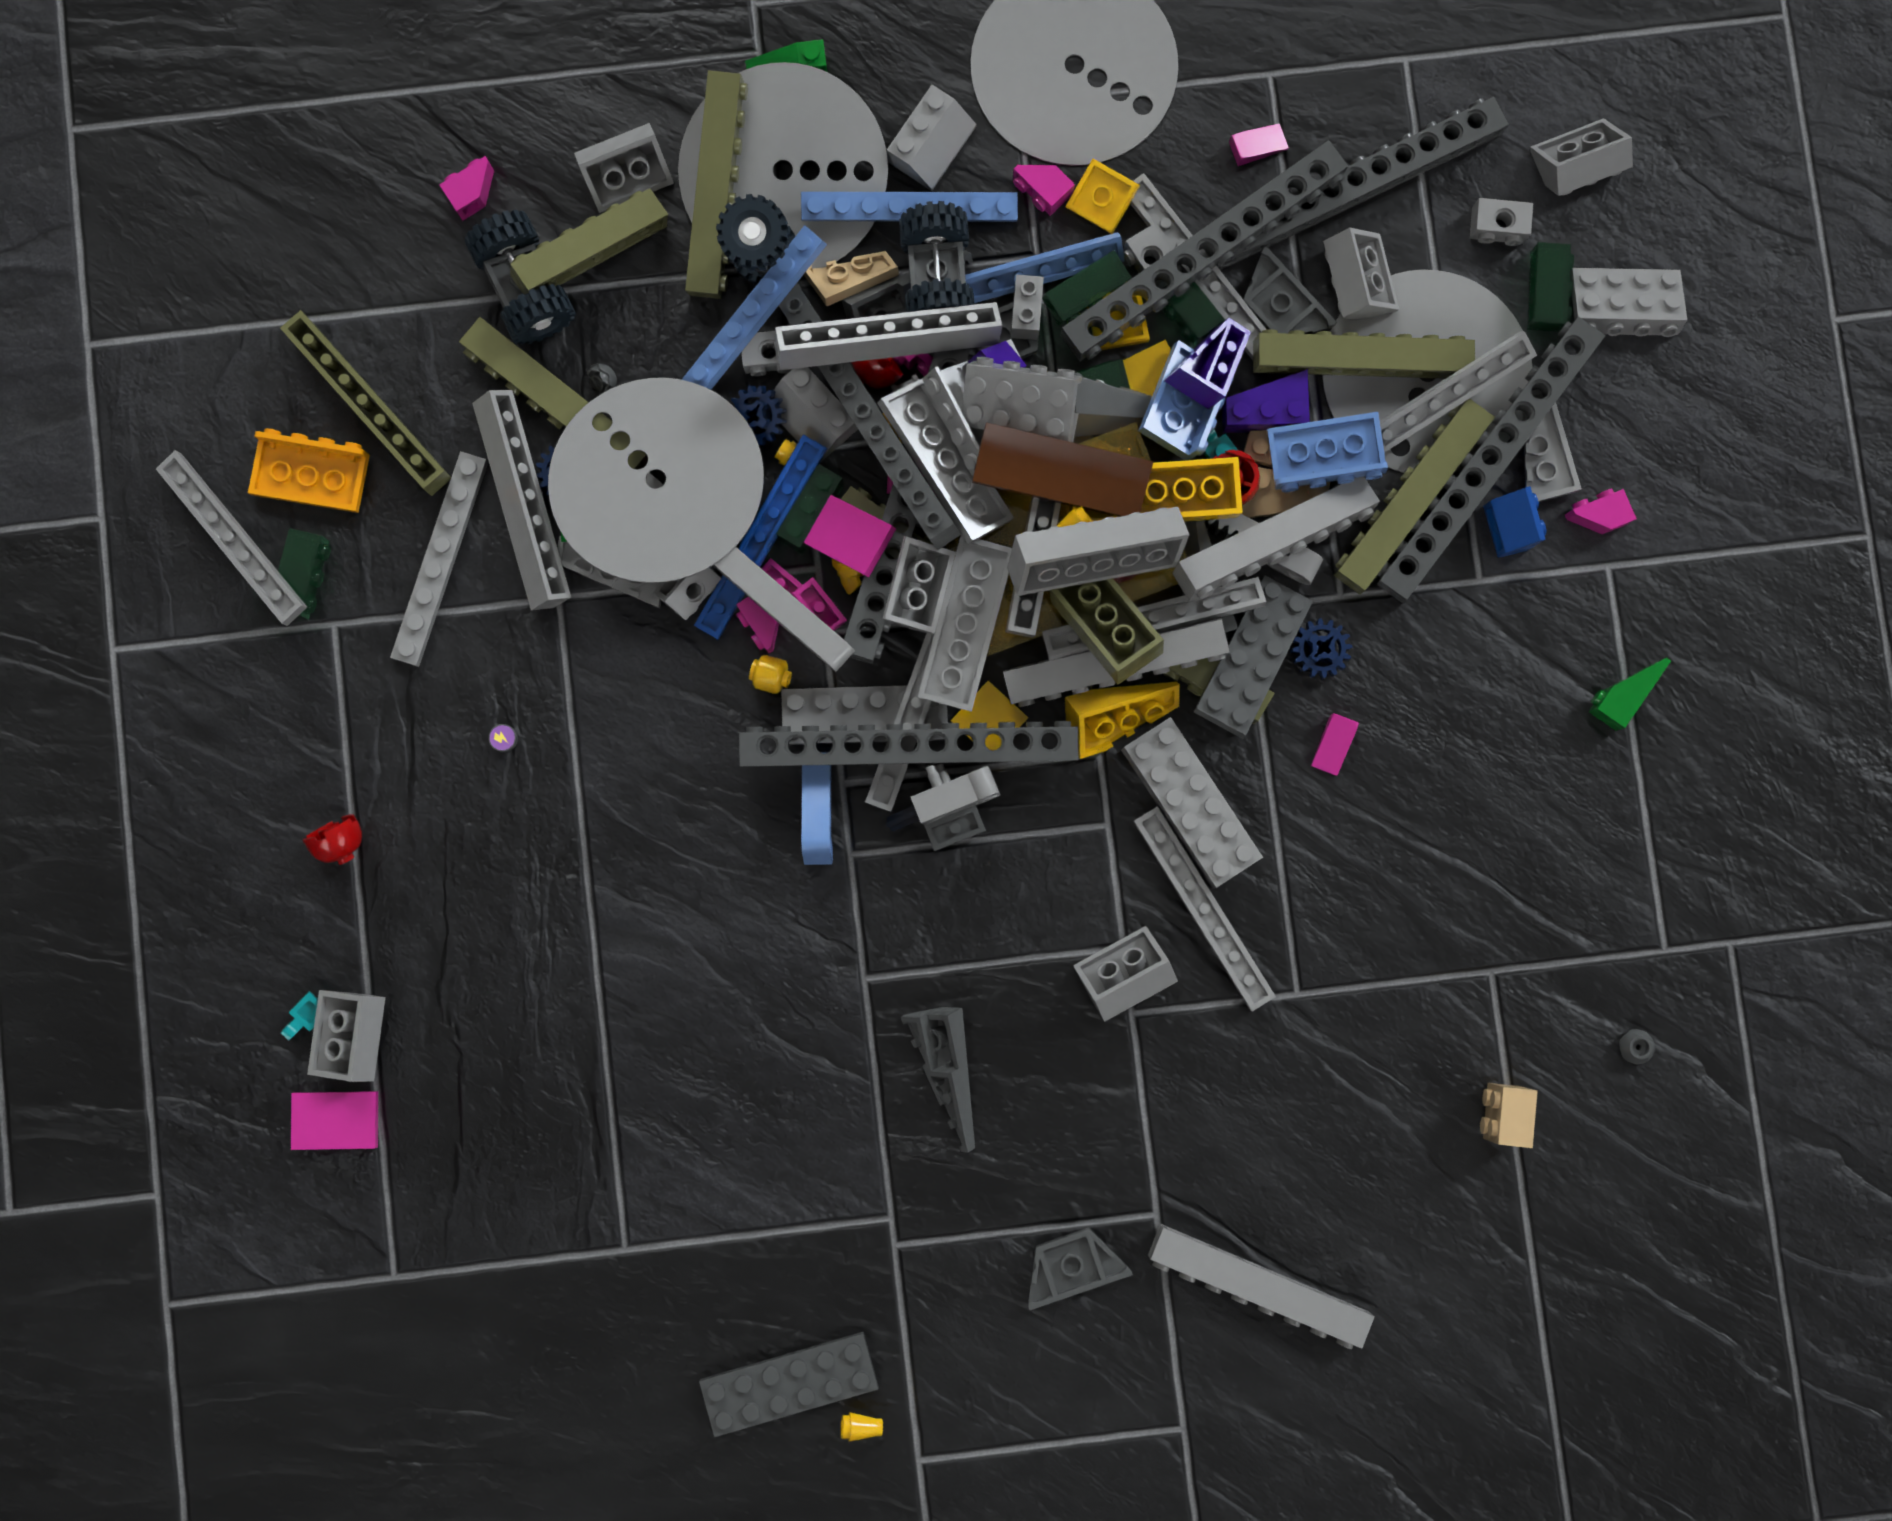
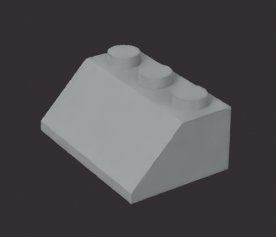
M931 85L888 147V163L933 191L977 124L954 98Z
M1604 118L1530 147V152L1545 186L1558 196L1570 194L1575 189L1593 185L1598 180L1619 175L1622 171L1633 167L1632 137Z
M650 123L574 153L599 213L606 211L613 204H621L627 201L635 192H644L649 188L654 192L674 184Z
M1348 228L1323 241L1326 250L1325 258L1329 263L1332 274L1331 282L1338 298V309L1343 318L1361 320L1399 310L1379 233Z
M808 367L792 369L775 387L774 399L782 398L783 401L779 407L787 409V412L781 414V418L786 419L787 423L781 425L797 442H799L804 434L825 446L828 450L821 462L858 430L841 402Z
M904 536L882 619L916 631L935 633L956 552L945 548L937 550L932 544Z
M1146 926L1073 965L1104 1022L1178 982L1170 961Z
M319 990L307 1075L349 1082L374 1081L386 997Z

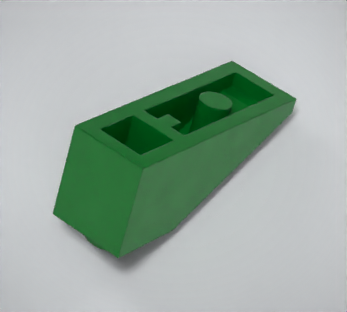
M823 39L796 42L745 61L746 69L769 63L786 62L808 65L827 72Z
M1668 658L1659 660L1605 690H1599L1591 700L1593 706L1589 713L1615 731L1626 728L1671 660Z

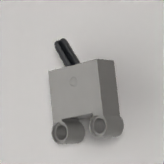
M942 763L935 766L931 765L926 768L932 788L911 796L913 805L888 816L886 826L895 832L918 821L926 825L971 806L994 799L1001 794L989 766L951 780Z

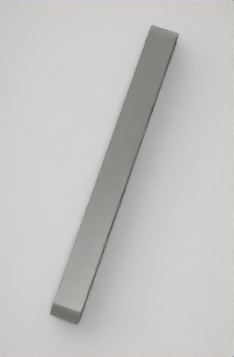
M651 473L647 474L646 484L649 487L657 489L663 486ZM737 547L716 564L712 565L835 672L855 652L843 638Z

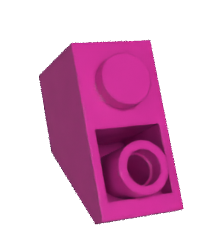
M486 156L471 161L467 168L459 173L450 174L443 183L439 184L462 220L467 219L486 207L494 170Z
M1017 165L1013 170V183L1016 188L1022 193L1027 192L1033 198L1032 202L1041 212L1045 210L1050 216L1074 192L1075 184L1056 165Z
M1612 488L1597 494L1598 499L1590 503L1588 499L1571 505L1573 510L1565 514L1568 521L1602 535L1628 525L1637 519L1624 489L1614 492Z
M747 597L736 604L740 610L736 615L745 628L750 625L755 632L751 638L759 650L765 648L770 654L774 651L779 623L752 599Z

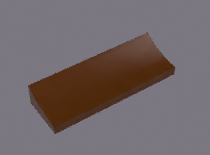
M986 422L972 483L1078 508L1082 506L1087 510L1122 517L1134 512L1141 513L1154 461Z

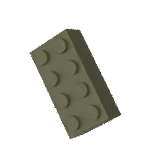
M1113 578L1050 590L1051 603L1117 685L1163 654V638Z

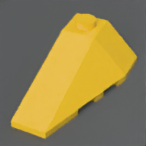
M1178 682L1090 689L1083 693L1065 697L1066 721H1071V727L1078 726L1079 758L1082 759L1107 751L1113 747L1112 742L1124 735L1128 738L1135 734V728L1145 722L1153 723L1178 708L1180 684Z

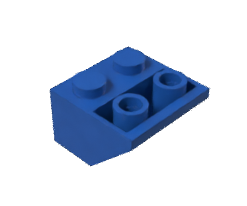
M1531 486L1490 500L1483 506L1498 558L1528 551L1545 540L1546 526L1544 521L1539 518L1537 511L1539 502L1536 494L1532 493Z

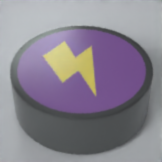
M499 724L491 729L488 739L493 749L499 752H509L517 745L518 735L511 726Z

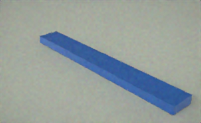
M804 434L738 547L742 553L759 567L763 564L828 450L825 446ZM722 575L721 580L715 587L694 626L716 639H720L737 609L736 604L741 602L745 593Z

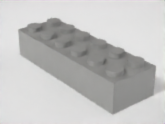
M1163 507L1144 513L1134 512L1127 516L1106 517L1099 521L1078 522L1075 525L1064 527L1054 526L1047 530L1036 532L1026 531L1015 535L1007 569L1016 594L1019 596L1173 568L1177 566L1189 537V532L1178 507Z
M1171 717L1121 750L1212 889L1219 887L1263 858Z

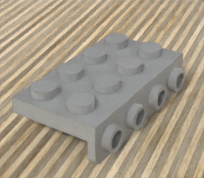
M1572 268L1569 274L1574 319L1576 320L1579 316L1603 334L1610 336L1662 335L1664 337L1678 335L1687 322L1680 270Z
M977 357V361L967 363L962 414L969 427L984 430L985 424L988 422L1071 442L1077 387L1082 381L1081 376L1074 375L1075 371L1058 369L1057 373L1047 371L1048 367L1042 365H1031L1030 368L1020 367L1019 362L1004 361L1003 364L993 363V358Z

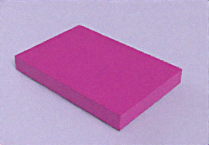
M830 495L804 543L869 578L896 528Z
M378 1091L294 1092L291 1094V1150L378 1148Z

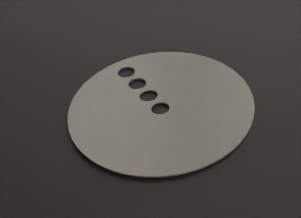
M994 0L980 21L974 37L971 52V77L974 92L982 112L993 128L1008 143L1029 156L1045 162L1069 166L1089 165L1093 158L1099 162H1104L1125 154L1144 141L1156 129L1165 116L1174 96L1178 78V53L1172 29L1154 0ZM1073 55L1081 57L1084 61L1083 70L1077 74H1072L1065 68L1066 59ZM1094 69L1104 71L1107 76L1106 83L1102 87L1091 86L1087 80L1090 71ZM1124 83L1128 86L1130 94L1126 100L1116 101L1111 97L1110 89L1114 84ZM1141 96L1149 98L1153 106L1152 110L1145 115H1140L1133 109L1134 100Z
M786 62L769 63L743 70L739 73L744 83L748 84L747 100H742L741 111H745L744 128L739 129V138L742 139V152L736 158V166H739L738 183L734 182L733 193H736V197L740 196L741 199L746 198V194H752L753 197L761 195L768 201L769 199L772 200L784 214L788 222L787 225L790 226L795 236L804 225L807 226L827 244L811 264L812 269L827 267L826 262L834 260L837 262L851 252L867 235L875 221H801V192H886L888 159L880 127L862 98L850 86L826 71L808 65ZM705 99L693 114L686 128L679 153V186L681 197L691 222L693 220ZM780 160L790 162L793 167V173L787 180H779L773 174V167ZM809 160L816 162L820 168L818 177L811 181L805 180L800 174L801 165ZM841 161L845 164L847 173L842 180L834 181L828 177L827 167L831 162ZM861 161L869 162L874 169L873 176L867 181H860L854 175V167Z
M1412 270L1391 275L1399 306L1398 311L1361 320L1343 318L1340 313L1336 319V325L1330 332L1332 335L1356 332L1359 336L1384 333L1385 337L1411 334L1412 338L1438 335L1439 339H1449L1451 336H1465V339L1475 340L1476 360L1521 331L1522 328L1509 308L1497 296L1477 282L1445 271ZM1532 359L1470 399L1495 417L1501 409L1507 411L1512 405L1508 400L1518 387L1524 389L1529 382L1525 377L1533 368ZM1322 375L1326 401L1333 418L1378 412L1379 420H1382L1410 402L1408 395L1413 388H1422L1427 391L1444 380L1436 378L1431 382H1424L1420 378ZM1516 410V411H1515V416H1516V418H1517L1518 420L1522 421V419H1523V413H1522V411H1521V410ZM1449 412L1408 437L1406 440L1409 442L1410 450L1405 456H1396L1392 453L1391 449L1386 451L1385 460L1388 468L1402 473L1409 466L1414 469L1419 462L1416 459L1418 453L1425 445L1428 447L1432 445L1435 439L1431 436L1441 423L1446 426L1450 421ZM1491 422L1485 431L1491 433L1496 425ZM1506 432L1498 433L1499 439L1507 443L1510 436ZM1475 444L1470 453L1474 455L1479 446ZM1482 454L1483 461L1491 457L1490 454ZM1458 466L1454 473L1461 472L1463 468Z
M647 378L624 383L609 389L586 404L573 417L561 434L553 452L548 475V491L552 513L558 528L570 546L584 560L599 570L620 579L643 583H663L690 577L706 570L728 555L738 545L753 523L759 509L764 484V468L760 448L752 429L740 412L716 392L693 382L673 378ZM599 413H607L612 417V425L606 431H597L592 425L593 418ZM617 432L627 433L630 437L629 446L624 450L613 449L610 445V439L613 434ZM643 451L647 454L648 463L644 468L633 469L629 466L628 457L632 452ZM653 470H661L666 475L665 484L657 489H653L646 484V476Z

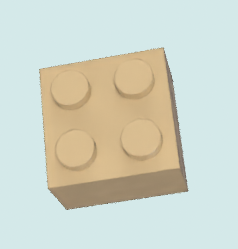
M1488 1083L1482 1097L1483 1105L1486 1106L1485 1117H1482L1480 1122V1132L1483 1134V1139L1498 1145L1533 1148L1537 1090L1521 1086Z

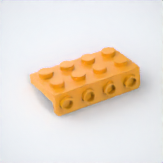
M265 428L264 432L255 431L254 437L258 439L248 489L250 495L359 513L370 455L362 449V445L353 442H345V446L335 444L334 440L319 437L318 441L308 440V436L299 433H291V437L281 435L280 431Z

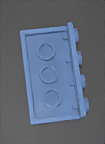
M1178 340L1171 348L1138 431L1187 461L1197 455L1201 456L1207 449L1208 442L1206 440L1209 433L1216 426L1217 420L1215 417L1224 405L1225 398L1210 409H1207L1164 382L1194 350Z
M1378 412L1267 429L1275 490L1282 489V492H1293L1299 490V486L1310 485V488H1320L1326 486V482L1338 481V484H1347L1354 482V478L1358 477L1373 480L1381 478L1382 474L1388 470Z

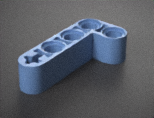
M802 765L801 844L804 865H830L833 863L831 765Z

